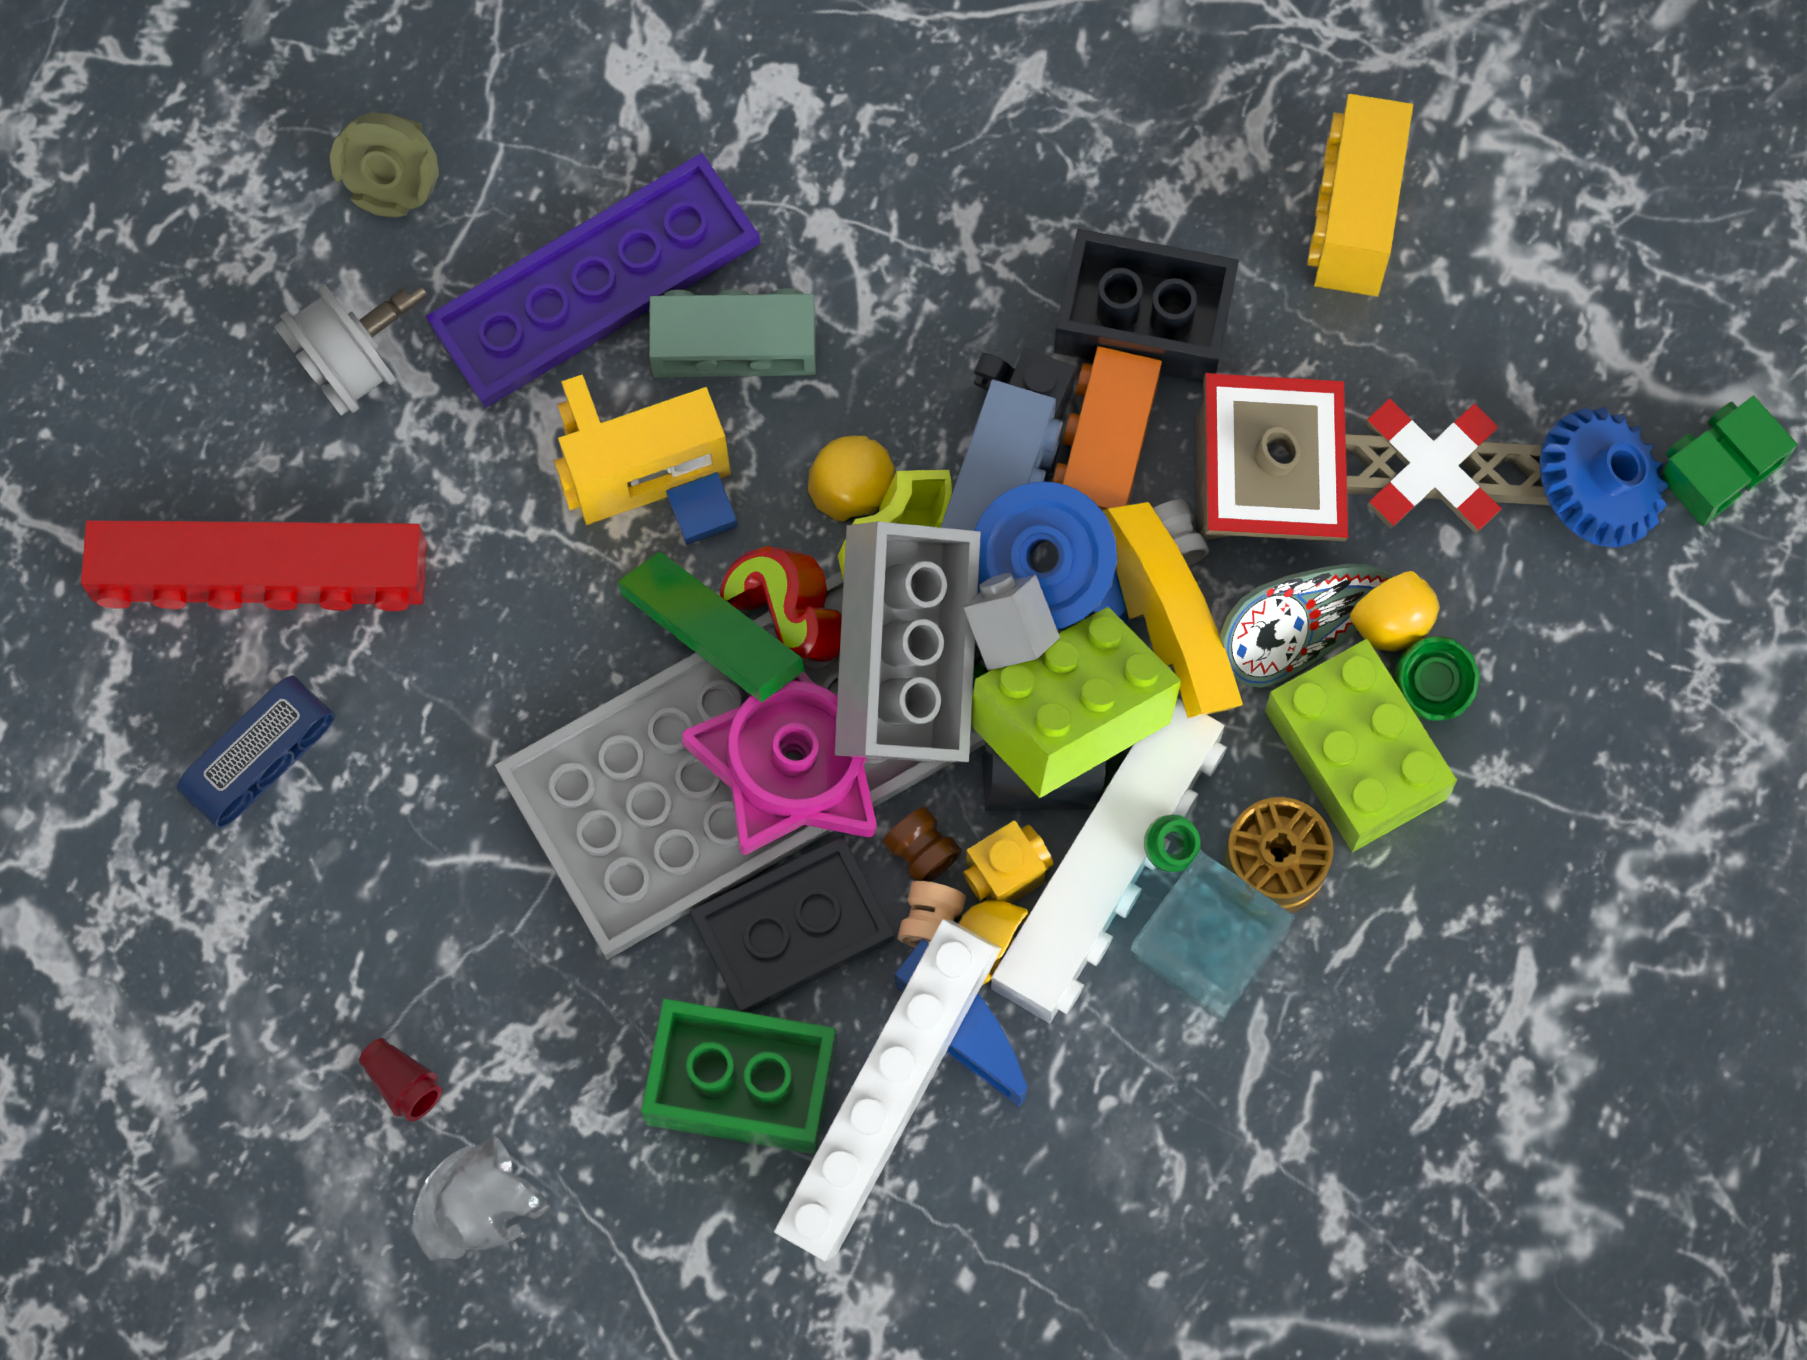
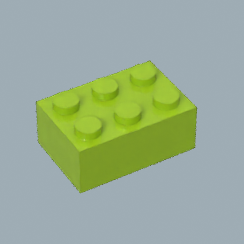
M1109 607L1060 632V638L1036 660L996 668L975 679L972 695L971 726L1039 798L1171 723L1181 679Z
M1368 639L1361 641L1274 689L1269 694L1265 708L1266 715L1352 852L1449 798L1457 782L1456 777Z

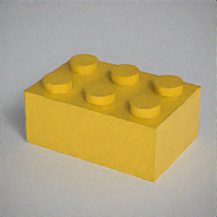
M1348 94L1344 114L1333 112L1323 160L1322 183L1319 187L1315 210L1316 222L1307 260V266L1317 267L1314 287L1378 297L1391 254L1413 104Z

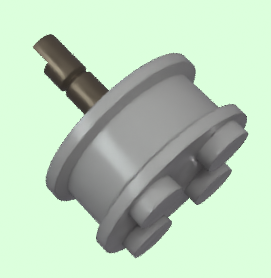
M324 283L318 287L319 298L294 316L285 311L280 315L282 321L274 327L293 353L302 347L304 348V350L296 355V358L319 386L326 381L329 382L321 390L341 416L349 410L354 413L360 409L357 400L383 381L390 386L397 382L394 375L376 353L375 349L379 346L372 337L399 318V314L404 315L427 298L428 295L422 287L411 295L404 288L400 289L390 297L389 301L385 300L358 320L352 311L347 314Z

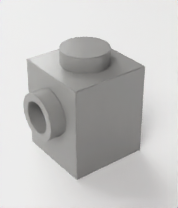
M1011 573L992 577L979 585L981 592L963 607L987 670L1036 660L1060 638L1036 575L1015 580Z

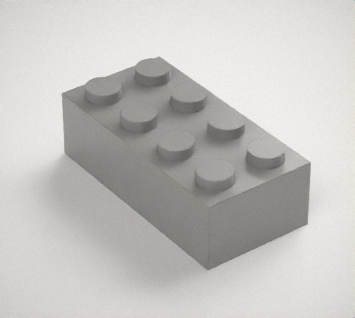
M878 521L847 525L835 737L836 756L926 762H969L975 637L963 607L977 596L980 552L979 531Z

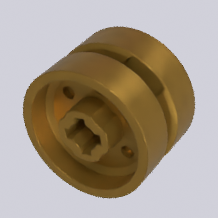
M1272 797L1252 804L1235 821L1225 849L1223 870L1230 890L1242 904L1266 915H1286L1304 908L1319 893L1332 863L1333 840L1330 830L1317 811L1299 800L1287 797ZM1273 851L1281 852L1280 856L1283 858V862L1275 861V856L1272 855Z

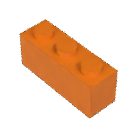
M1100 346L1097 347L1093 365L1082 364L1076 395L1084 396L1085 398L1081 414L1070 412L1063 445L1072 446L1068 465L1057 463L1053 482L1077 489L1091 498L1102 511L1129 504L1159 383L1161 360Z

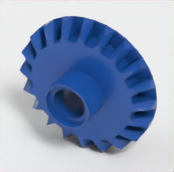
M1585 407L1564 416L1552 426L1546 435L1541 449L1540 475L1551 507L1572 532L1580 538L1599 546L1622 547L1647 536V532L1659 523L1657 516L1667 506L1662 499V493L1668 487V484L1660 479L1659 474L1664 463L1655 461L1651 453L1655 443H1645L1640 437L1641 426H1629L1626 424L1624 414L1611 415L1606 407L1595 410Z
M1044 481L1017 486L994 500L983 512L976 524L974 531L980 532L978 593L981 592L979 587L981 583L1001 574L1011 573L1014 580L1036 575L1057 630L1084 620L1088 614L1101 605L1103 598L1113 585L1114 573L1118 564L1116 537L1108 517L1091 498L1077 489L1056 482ZM1053 542L1058 549L1059 560L1051 571L1041 573L1035 568L1033 563L1034 551L1041 543Z

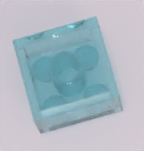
M1200 850L1133 940L1130 957L1224 1023L1289 934L1295 916Z

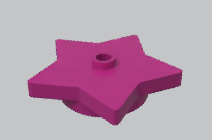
M804 672L762 703L750 694L742 706L683 731L682 745L731 788L738 847L743 855L749 854L803 825L863 837H872L875 834L877 827L864 769L868 758L835 755L838 695L822 686L816 685ZM794 752L800 755L802 760H790L784 755Z

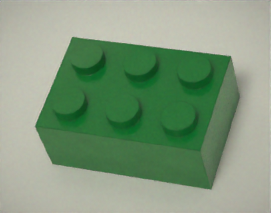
M663 998L641 1109L643 1119L648 1126L816 1154L838 1042L836 1028Z

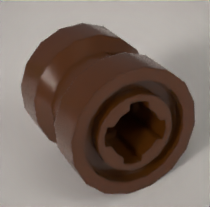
M921 807L910 813L895 825L883 840V844L893 856L902 857L908 864V874L914 881L931 882L945 872L962 853V849L952 837L943 836L936 830L937 819L927 807Z

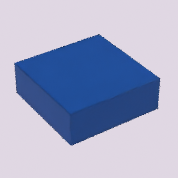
M718 472L666 491L686 545L738 527L737 519Z

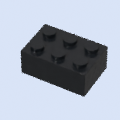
M1077 228L1056 325L1054 353L1094 361L1097 347L1100 346L1161 360L1160 374L1203 382L1205 373H1217L1239 259Z

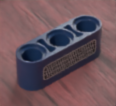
M288 676L266 693L184 772L177 784V790L216 828H223L237 819L328 731L335 719V713L296 676Z

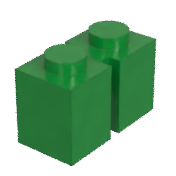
M1754 395L1738 407L1733 401L1729 402L1708 420L1707 424L1712 428L1710 431H1705L1697 438L1691 433L1685 435L1665 454L1669 461L1660 479L1668 484V488L1702 526H1705L1739 500L1743 495L1740 492L1742 488L1745 487L1748 492L1785 465L1798 445Z

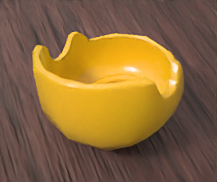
M843 436L831 441L820 450L809 469L808 492L816 508L834 520L844 522L855 516H871L878 511L896 474V468L888 450L879 442L870 440L867 436Z
M1408 571L1394 576L1372 589L1356 604L1350 613V620L1361 636L1369 640L1373 648L1396 652L1408 648L1412 643L1425 638L1429 634L1437 620L1440 606L1437 595L1424 579H1420L1415 572Z
M991 899L972 906L962 916L959 925L1002 948L982 985L992 980V975L1000 964L1004 952L1015 939L1013 934L1020 923H1025L1029 916L1027 909L1001 900Z

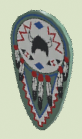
M1341 564L1288 575L1258 586L1242 597L1230 611L1219 636L1223 648L1226 649L1235 679L1243 685L1262 688L1280 683L1309 667L1357 631L1350 620V613L1356 604L1372 589L1393 576L1383 568L1368 564Z

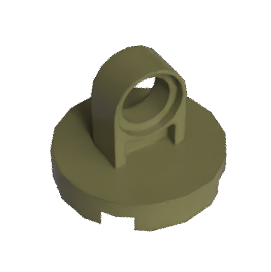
M370 112L354 117L335 138L329 156L331 171L335 181L339 183L342 179L346 188L354 194L350 200L359 208L377 216L397 218L406 215L408 210L421 206L433 192L439 175L437 155L427 137L422 134L421 122L393 114Z

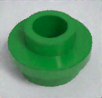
M1165 815L1157 818L1149 825L1144 836V850L1147 858L1156 868L1165 872H1179L1187 869L1195 862L1200 851L1201 841L1196 827L1191 821L1180 815ZM1168 833L1175 837L1177 843L1176 849L1172 854L1166 852L1163 845L1164 837Z

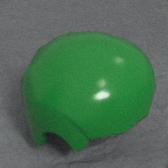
M1431 636L1412 643L1397 659L1393 680L1417 717L1430 721H1440L1455 718L1465 712V709L1470 706L1477 696L1480 673L1473 654L1459 642L1448 637Z

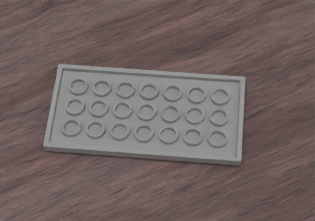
M839 572L825 580L827 591L824 608L838 610L842 614L844 582L842 574ZM770 611L753 620L777 639ZM840 652L834 659L827 662L802 658L804 673L816 685L822 686L838 695ZM697 653L690 655L495 765L498 774L606 960L833 831L803 825L749 854L743 855L740 853L731 788L688 751L681 742L684 730L742 706L750 694ZM972 726L970 729L969 753L985 745V740ZM794 752L784 755L790 760H802L801 756ZM868 758L864 769L873 808L953 762Z

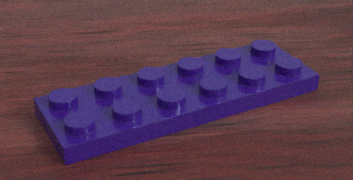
M700 153L428 314L426 319L428 325L485 409L649 311L650 296H663L664 293L671 290H684L760 244V235L703 153Z

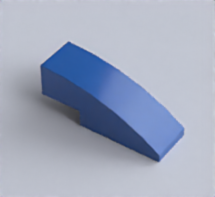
M924 939L919 942L895 973V987L904 992L929 946V943ZM978 993L946 1053L1020 1107L1027 1094L1024 1076L1003 1029Z

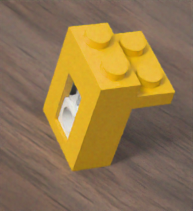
M583 374L561 381L566 401L558 403L557 407L565 432V436L558 438L563 457L553 461L569 510L580 508L586 525L667 497V490L718 472L720 479L731 475L725 434L707 387L600 423Z

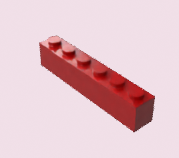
M86 520L81 585L92 601H97V604L113 609L128 608L131 606V602H152L154 606L164 609H181L186 607V602L208 603L213 608L223 610L241 608L242 603H264V606L270 609L292 610L297 608V603L319 604L320 607L333 611L352 609L353 604H375V607L381 610L403 611L408 609V604L424 605L427 541L420 524Z

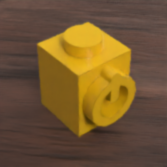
M1014 820L966 850L967 869L963 871V875L969 887L980 901L987 898V900H1001L1012 904L1043 885L1046 870L1053 867L1054 864L1040 835L1029 824L1020 828Z

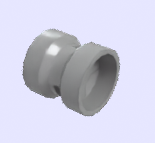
M1177 499L1168 501L1153 508L1178 546L1188 567L1198 563L1208 555L1209 548L1203 535L1193 531L1192 522L1194 514L1187 500Z

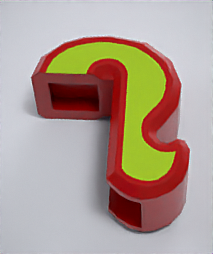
M766 546L746 552L735 560L726 571L719 589L720 597L736 609L746 611L757 609L767 603L777 639L800 657L827 662L834 659L840 652L842 614L838 610L824 608L827 591L824 571L813 556L796 550Z

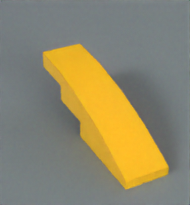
M1145 502L1103 510L1116 537L1118 559L1116 572L1129 620L1145 617L1154 653L1168 667L1174 666L1175 674L1181 679L1179 689L1187 718L1217 713L1242 706V699L1226 649L1223 648L1219 638L1220 634L1205 598L1178 546L1150 503Z

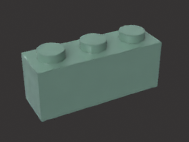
M783 288L773 291L772 294L749 295L748 292L743 290L727 289L720 291L717 295H695L686 290H671L664 293L663 296H650L649 358L653 378L816 375V313L814 294H804L797 289Z

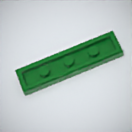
M660 551L617 581L623 597L761 703L805 671L802 657Z

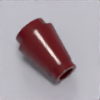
M384 1038L376 1039L370 1043L359 1057V1063L365 1068L366 1073L395 1116H404L410 1122L419 1120L430 1112L442 1095V1088L437 1084V1074L394 1045L389 1044Z

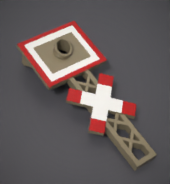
M1205 373L1203 377L1204 400L1194 416L1196 532L1203 535L1205 541L1233 535L1345 542L1348 539L1347 494L1373 495L1374 497L1367 503V506L1390 529L1424 498L1441 499L1475 534L1502 509L1496 502L1550 505L1540 475L1542 445L1485 442L1499 427L1475 403L1439 437L1431 439L1389 398L1364 423L1376 436L1345 434L1344 381ZM1274 443L1284 447L1289 453L1290 463L1281 464L1275 461L1267 450V444ZM1346 453H1353L1367 467L1359 476H1347ZM1395 455L1407 465L1398 475L1386 464ZM1502 461L1513 462L1529 478L1521 485H1509L1494 469ZM1462 462L1475 474L1472 478L1459 467Z

